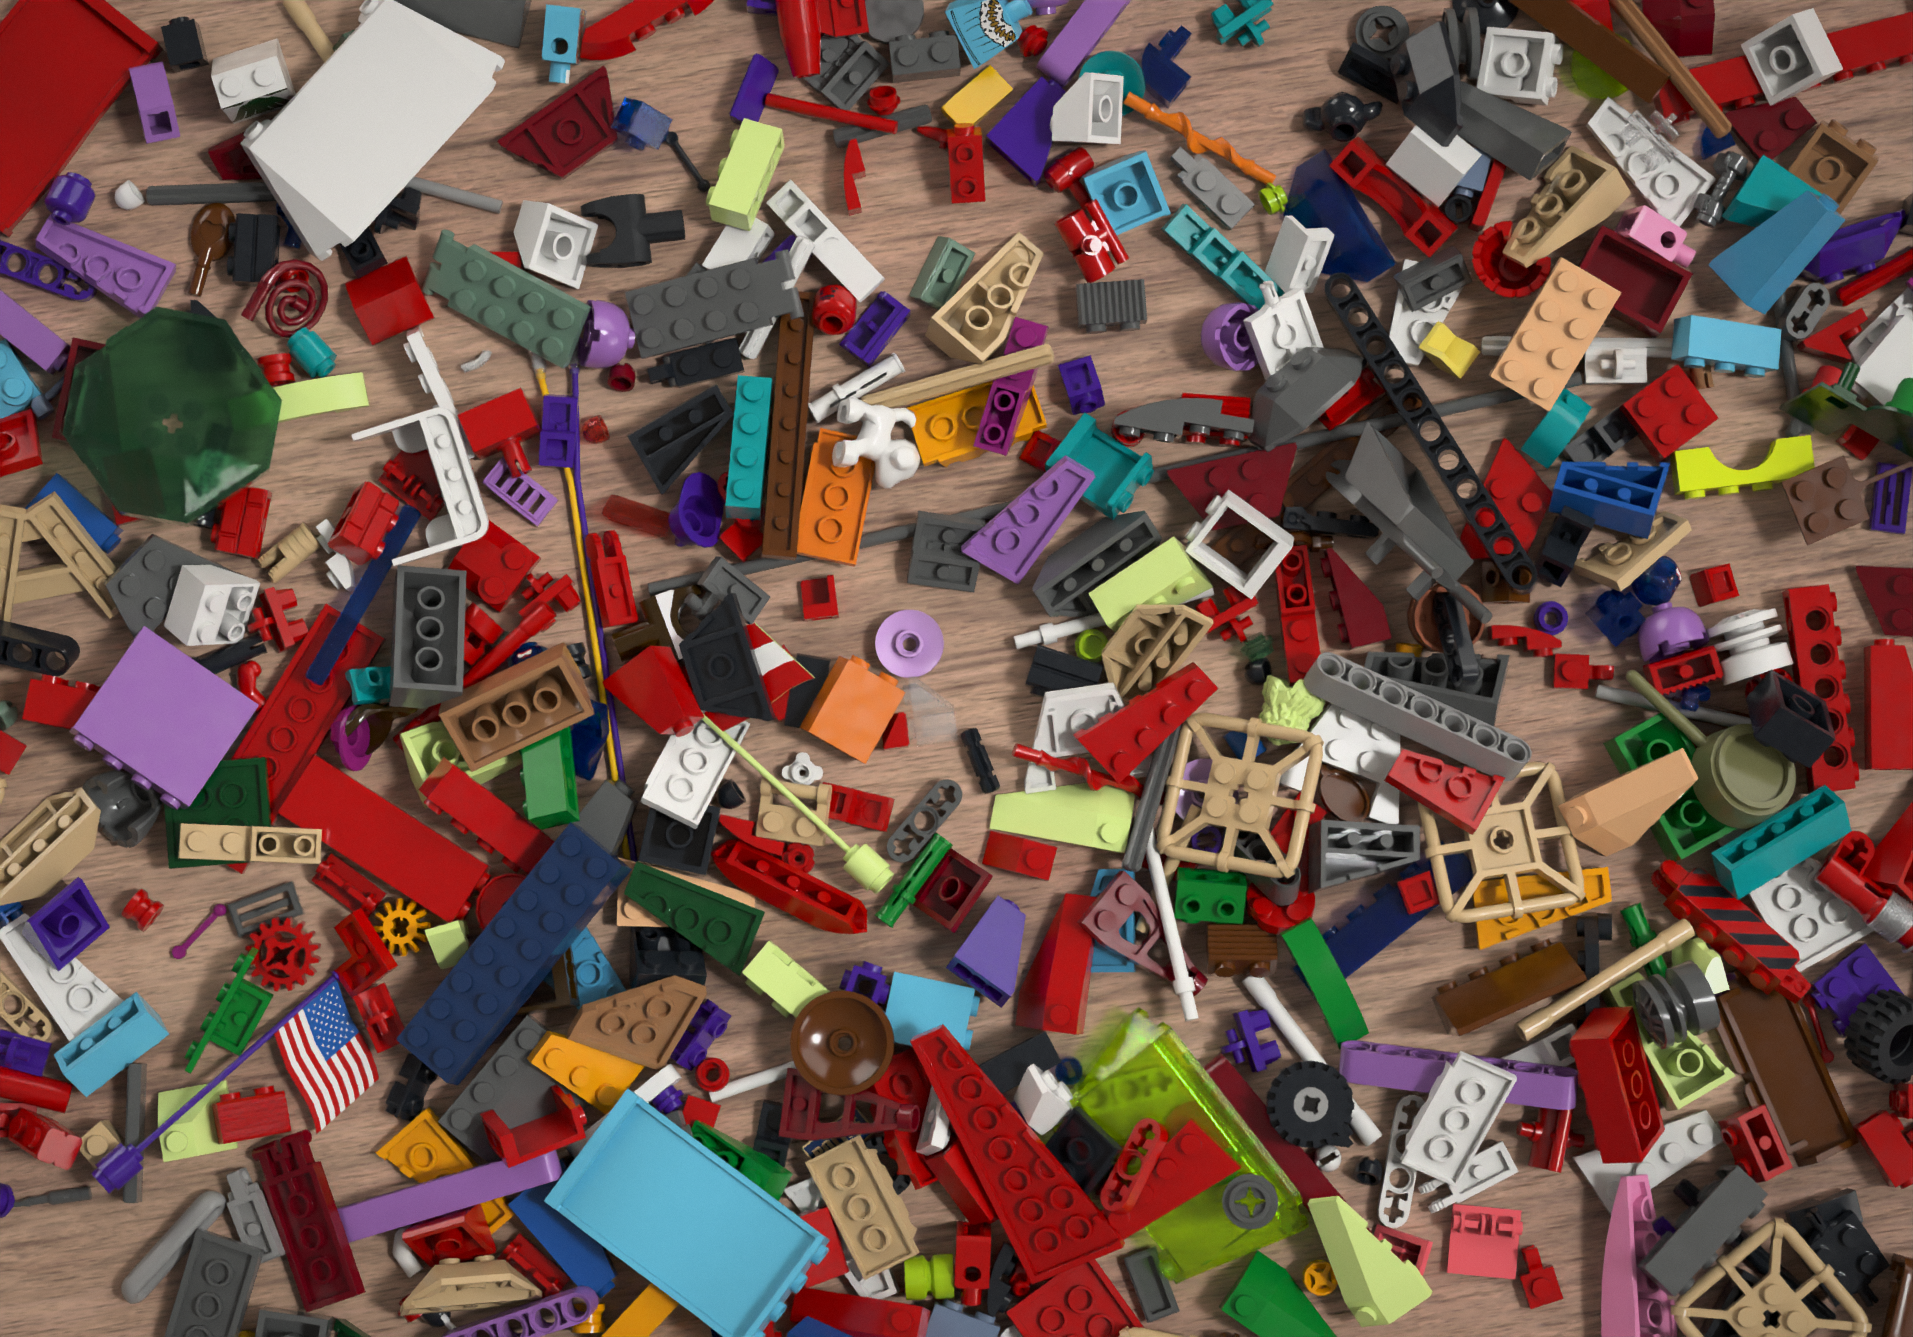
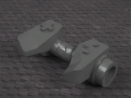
M1727 151L1726 154H1718L1713 167L1716 173L1721 176L1712 195L1699 193L1693 205L1698 211L1696 220L1702 225L1714 228L1716 223L1722 224L1725 218L1722 215L1725 212V207L1722 203L1734 179L1745 180L1748 163L1745 157L1731 151Z

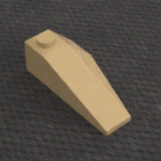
M1571 145L1547 171L1544 177L1546 181L1544 188L1540 194L1533 196L1530 202L1532 205L1531 211L1527 218L1519 221L1510 240L1502 251L1503 255L1528 268L1536 263L1537 260L1544 258L1607 219L1631 194L1616 167Z
M1018 232L931 317L925 336L949 357L982 365L1004 343L1044 253Z

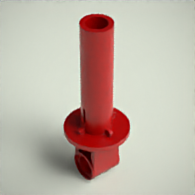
M0 1066L1 1098L65 1114L73 1087L72 1083L45 1076L39 1077Z

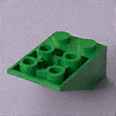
M695 1120L691 1131L696 1140L779 1201L793 1173L767 1155L753 1150V1148L699 1120Z

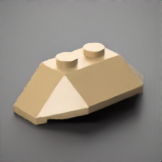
M1136 605L1103 648L1101 654L1108 682L1114 683L1125 706L1129 704L1128 701L1139 694L1141 696L1156 688L1155 685L1174 674L1211 628L1214 620L1185 605Z
M83 788L47 797L0 841V906L43 897L94 849L101 810Z
M492 1255L478 1256L474 1258V1262L460 1263L459 1258H448L440 1260L439 1265H434L400 1307V1316L521 1306L542 1299V1291L505 1260H495Z

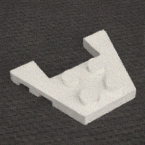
M1114 683L1045 692L1032 748L1039 751L1042 749L1053 757L1089 753L1073 734L1081 729H1089L1099 723V718L1109 712L1114 714L1125 707ZM1151 754L1130 775L1135 778L1147 777L1152 761ZM1029 762L1024 780L1025 793L1056 790L1054 772L1048 770L1045 766H1036L1035 763Z
M1330 703L1309 730L1314 735H1320L1324 741L1322 746V763L1376 783V788L1370 802V812L1366 818L1384 824H1398L1399 790L1385 782L1384 779L1400 753V734ZM1300 743V745L1296 747L1293 751L1301 747L1303 744ZM1309 756L1283 773L1279 785L1301 792Z

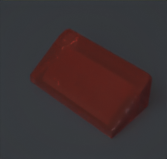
M618 495L610 496L601 513L606 520L663 539L669 538L671 532L668 521L669 512Z

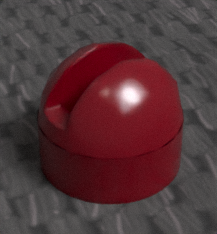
M617 363L609 371L608 386L619 392L632 390L635 386V370L628 363L624 365Z

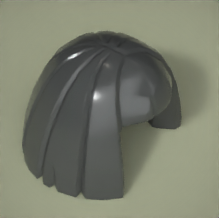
M120 769V771L112 770L89 778L85 781L83 789L101 810L98 827H103L102 832L113 842L117 841L118 845L132 848L143 840L154 825L163 805V802L160 800L162 795L151 787L148 791L139 787L131 780L133 776L125 769Z

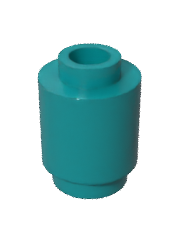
M307 327L298 330L286 344L290 349L289 354L311 378L317 376L323 378L336 366L334 361L337 355L315 331L310 332Z

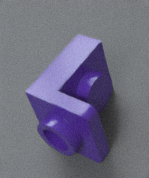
M1091 355L1058 365L1073 415L1091 413L1105 405L1102 387Z

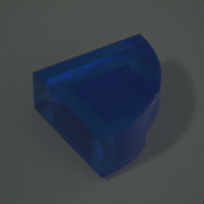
M1706 126L1700 141L1703 161L1736 145L1730 132L1722 138H1716Z

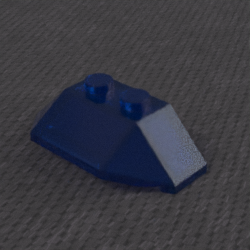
M1324 149L1296 167L1283 216L1292 215L1306 229L1328 228L1335 235L1321 273L1329 275L1345 273L1353 280L1370 282L1397 263L1347 182L1329 167L1333 160L1327 150Z

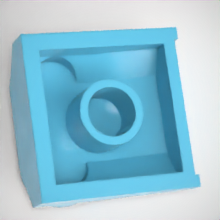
M1145 150L1120 157L1082 176L1085 189L1091 201L1097 199L1116 235L1156 218L1171 214Z
M7 339L0 341L1 419L26 409L31 405L35 397L42 394Z

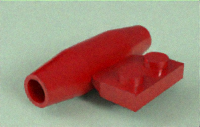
M775 0L780 38L793 78L820 75L821 33L835 38L869 33L865 0Z

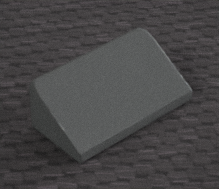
M1450 246L1394 275L1395 282L1411 312L1473 282L1461 252L1454 246Z

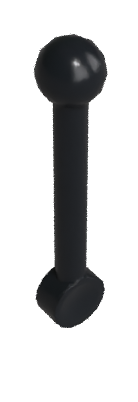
M673 131L668 132L665 135L666 143L674 147L698 182V190L701 192L708 191L710 189V182L702 178L678 143V135Z

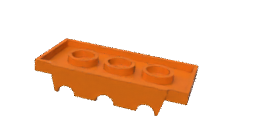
M823 428L819 429L817 443H813L810 451L803 486L797 545L798 555L855 567L875 462L859 456L858 462L855 465L845 468L833 465L832 453L837 442L856 440L858 436Z

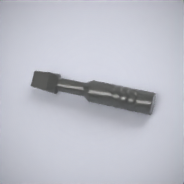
M85 1186L51 1191L47 1195L17 1199L13 1207H30L31 1205L45 1203L56 1205L91 1200V1187Z

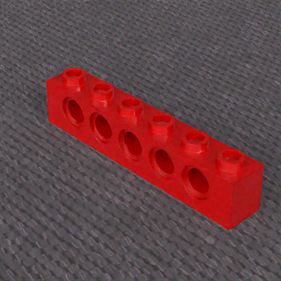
M1829 584L1787 589L1782 592L1789 649L1793 661L1794 683L1816 696L1818 695L1815 692V684L1818 680H1823L1829 685L1830 692L1828 697L1821 699L1826 701L1829 715L1834 720L1833 730L1836 740L1829 748L1836 750L1839 756L1838 762L1834 767L1826 764L1823 757L1824 753L1810 768L1805 766L1808 794L1823 785H1826L1833 792L1855 789V782L1859 781L1860 775L1857 761H1852L1851 748L1855 747L1854 731L1847 724L1846 714L1850 713L1851 706L1848 693H1843L1842 680L1846 679V667L1844 660H1839L1837 646L1842 644L1840 627L1834 625L1833 612H1837L1835 592H1830ZM1809 612L1816 613L1820 617L1821 625L1817 631L1811 630L1806 624V616ZM1814 646L1822 648L1825 652V660L1821 665L1814 663L1810 657V651Z

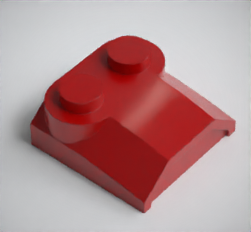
M489 520L487 533L476 541L464 544L448 569L466 571V588L502 613L527 579L526 576L539 563L541 557Z

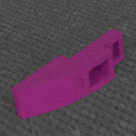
M1015 317L1003 356L1044 345L1049 327ZM1038 368L999 378L996 381L993 380L974 447L1007 456L1026 408Z

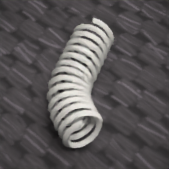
M482 350L483 352H481L482 354L479 358L461 365V369L466 373V371L471 372V370H475V367L476 369L480 368V366L483 367L482 364L485 365L492 352Z

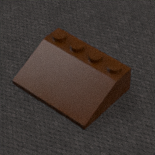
M1548 938L1530 946L1532 953L1520 957L1518 952L1500 959L1501 966L1488 971L1487 966L1469 973L1468 977L1470 980L1460 985H1457L1456 981L1453 980L1437 987L1436 989L1439 994L1431 997L1447 1034L1460 1037L1586 981L1587 978L1562 943L1554 942L1551 944Z

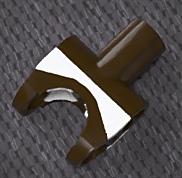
M699 585L677 588L639 602L638 604L645 621L611 634L621 661L624 662L634 658L650 645L671 647L677 662L684 661L679 644L689 633L681 627L680 614L686 606L684 600L687 595L694 593L696 596H701L704 594L703 589Z

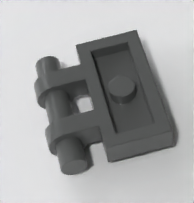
M715 556L697 583L706 591L705 595L700 599L694 593H690L685 598L684 603L692 609L694 616L699 620H703L714 611L713 608L718 601L722 603L728 594L736 593L745 623L752 624L770 599V596L725 559Z

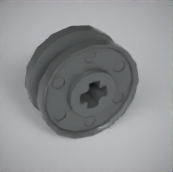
M1466 7L1463 23H1458L1454 8H1444L1442 22H1445L1457 68L1459 64H1464L1467 78L1477 79L1481 56L1480 25L1476 7Z

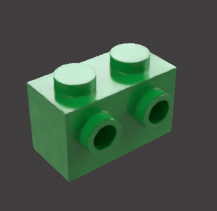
M1177 867L1174 897L1175 919L1191 924L1199 923L1200 921H1211L1216 924H1243L1247 889L1246 875L1242 872L1228 871L1226 873L1218 870Z

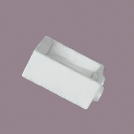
M1228 489L1222 498L1216 495L1205 510L1208 513L1205 520L1201 524L1196 521L1185 536L1188 540L1185 552L1252 599L1292 549L1294 537ZM1228 507L1275 540L1248 575L1202 542Z

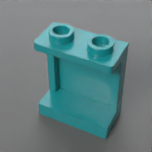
M1087 413L1081 416L1045 463V470L1047 472L1066 455L1093 471L1095 478L1080 500L1112 520L1115 519L1120 511L1122 513L1127 511L1133 502L1135 491L1139 486L1144 487L1154 473L1152 456L1145 452L1143 456H1140L1102 432L1096 426V419Z

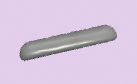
M206 1191L200 1194L124 1278L121 1292L128 1303L136 1304L144 1300L190 1250L196 1230H208L223 1213L227 1200L221 1193Z

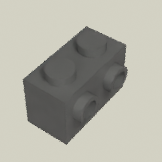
M935 31L929 33V38L916 39L915 35L908 34L897 36L895 41L889 42L893 83L960 76L961 67L956 34L949 35V31Z

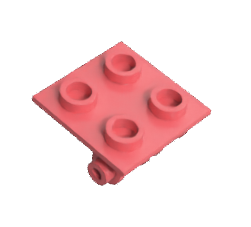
M1453 1204L1447 1273L1516 1280L1519 1235H1522L1523 1222H1521L1522 1210Z

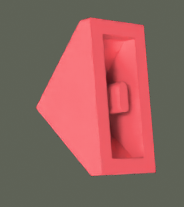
M1377 1224L1374 1236L1379 1241L1385 1238L1393 1245L1390 1251L1402 1262L1408 1259L1423 1276L1433 1242Z

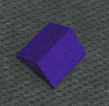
M77 877L26 921L22 935L54 969L60 971L109 929L110 926L83 880Z

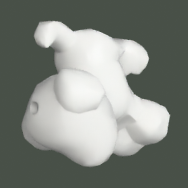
M853 397L841 400L837 412L838 422L850 424L860 420L862 427L856 440H843V442L835 444L832 453L833 465L845 468L855 465L858 462L859 456L871 459L875 462V478L878 485L889 489L898 482L913 477L920 463L919 452L915 444L906 439L892 440L891 431L895 422L898 421L905 422L910 428L914 427L916 423L914 412L906 408L892 409L876 404L871 406Z

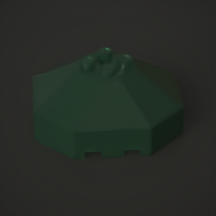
M156 306L144 314L145 316L108 338L106 346L75 366L62 434L119 515L189 527L269 473L282 399L264 377L261 369L247 349L243 347L225 319ZM171 414L178 415V421L183 422V427L176 428L175 433H169L168 427L163 425V420L170 419Z

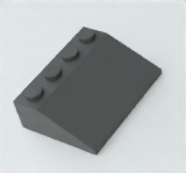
M527 1015L438 1121L463 1144L488 1163L501 1158L488 1143L480 1116L481 1113L493 1109L509 1129L523 1125L557 1111L551 1086L556 1084L565 1094L570 1093L575 1105L580 1104L583 1111L590 1105V1103L526 1059L546 1031H550L532 1015Z

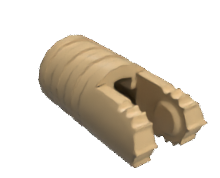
M302 522L258 558L257 563L261 568L266 569L277 563L268 573L271 582L277 583L322 545L311 529Z

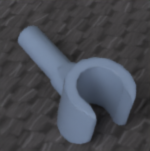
M64 376L49 391L32 400V410L39 420L48 417L54 412V408L49 401L54 399L62 390Z

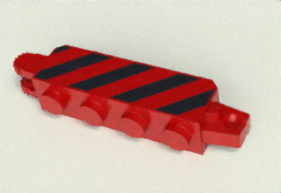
M1669 859L1663 861L1659 869L1652 873L1650 881L1667 898L1663 905L1677 919H1686L1693 927L1697 936L1721 954L1728 964L1734 966L1745 975L1753 986L1761 989L1766 995L1775 990L1794 1004L1809 991L1812 985L1795 968V965L1800 960L1798 950L1743 902L1737 900L1704 868H1694L1689 873L1680 864L1677 865V862Z

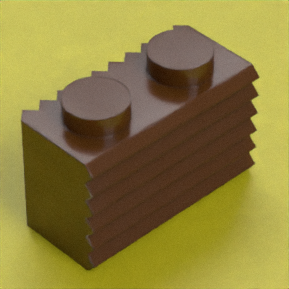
M1208 923L1206 934L1207 973L1210 975L1215 973L1217 976L1224 978L1241 973L1244 975L1249 973L1256 978L1276 974L1278 963L1277 935L1262 930L1257 924Z

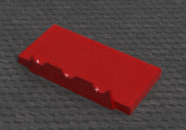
M912 1047L894 1055L885 1074L878 1082L866 1090L901 1104L919 1106L920 1121L916 1132L887 1131L884 1132L885 1138L883 1140L889 1157L893 1158L898 1164L897 1175H909L915 1190L938 1179L924 1161L928 1156L916 1152L932 1085ZM871 1103L869 1110L875 1121L877 1106ZM898 1112L895 1114V1120H896V1122H897V1114H898Z

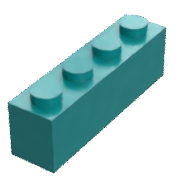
M738 375L725 503L726 518L761 519L773 393L772 378Z
M1823 785L1712 852L1711 855L1719 883L1739 900L1850 833L1852 830L1845 802L1826 785Z

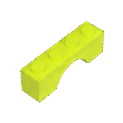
M1811 435L1774 440L1770 443L1768 453L1762 463L1756 468L1749 470H1735L1723 465L1716 459L1709 447L1679 450L1670 454L1674 494H1684L1685 500L1704 498L1705 491L1718 490L1719 496L1739 493V487L1752 486L1753 492L1773 489V483H1781L1815 467Z

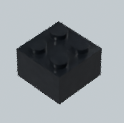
M1772 669L1746 697L1755 739L1765 747L1772 746L1779 750L1793 763L1799 762L1810 768L1836 740L1826 701Z
M708 805L698 827L694 829L650 807L638 862L705 877L721 808Z

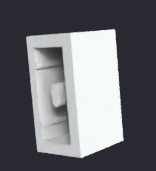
M182 565L164 627L186 646L238 643L243 640L260 582L213 565Z

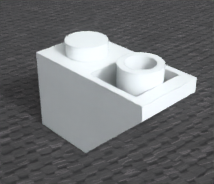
M1035 1064L1027 1067L1013 1098L1027 1124L1040 1135H1043L1066 1119L1073 1109L1070 1103L1073 1096L1064 1082L1060 1081L1058 1083L1049 1070L1043 1072Z

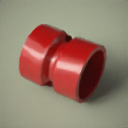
M473 601L465 609L464 659L471 666H474L486 653L484 646L486 644L493 645L505 632ZM473 632L475 635L469 638V634Z

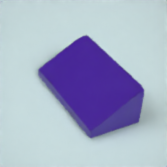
M756 53L753 55L729 113L731 121L739 125L742 124L744 118L759 122L765 107L766 96L771 92L779 73L778 67L760 54Z

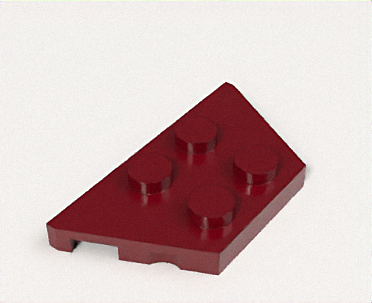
M605 66L599 68L500 138L497 142L501 148L564 180L619 141L609 77Z
M1296 442L1278 445L1269 452L1259 449L1168 469L1166 472L1203 520L1208 516L1205 510L1216 495L1222 498L1228 489L1267 518L1277 517L1282 507L1297 445ZM1228 507L1211 530L1249 522Z
M1856 565L1857 575L1884 634L1913 637V567Z

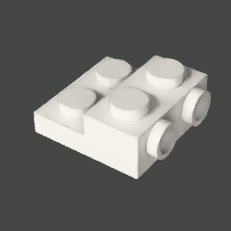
M1487 27L1476 88L1498 98L1512 99L1515 103L1548 106L1549 97L1554 98L1557 92L1558 83L1557 78L1553 77L1555 64L1560 65L1562 62L1563 45L1559 44V39L1549 32Z

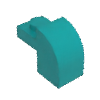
M1563 389L1550 412L1547 411L1520 450L1548 469L1580 428L1592 407L1568 389Z

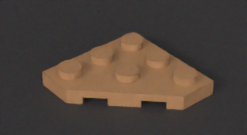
M674 975L584 1004L569 1026L567 1038L660 1071L665 1066L707 995L706 986Z

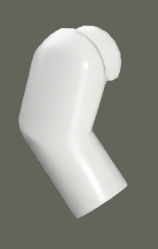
M411 1224L397 1230L392 1250L394 1258L409 1278L423 1269L412 1253V1249L402 1240V1233Z

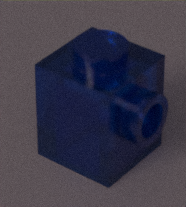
M625 97L610 128L627 137L625 143L637 150L643 151L645 147L659 150L660 145L668 136L669 127L673 119L643 101Z

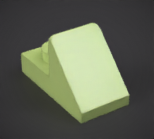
M458 920L425 930L440 969L455 966L470 948L466 936L470 932L466 921Z

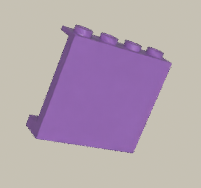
M144 626L137 633L127 651L69 732L75 735L73 741L85 750L91 751L94 748L103 754L102 760L113 769L120 771L123 768L133 775L131 780L136 785L147 791L151 787L162 795L160 800L174 810H178L179 807L185 810L190 807L259 704Z

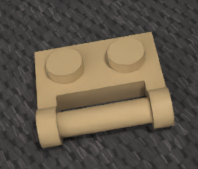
M763 776L760 788L761 798L756 836L825 846L826 834L797 807L773 804L774 794H783ZM779 781L795 797L817 800V810H809L823 823L828 825L832 795L831 785L820 784L818 787Z

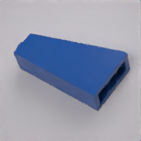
M562 1158L559 1160L564 1174L565 1171L568 1169L569 1165L566 1162V1160ZM559 1179L524 1190L508 1206L577 1286L592 1288L601 1299L616 1286L612 1279L618 1275L605 1247L544 1202Z

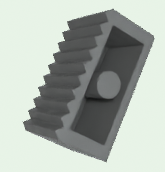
M1144 279L1076 284L1078 329L1086 328L1087 334L1106 332V327L1120 326V331L1140 330V324L1147 323Z

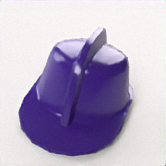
M697 472L689 475L683 483L679 502L670 511L668 517L669 527L675 536V545L678 547L698 545L708 548L713 547L718 542L724 504L718 494V484L707 474Z

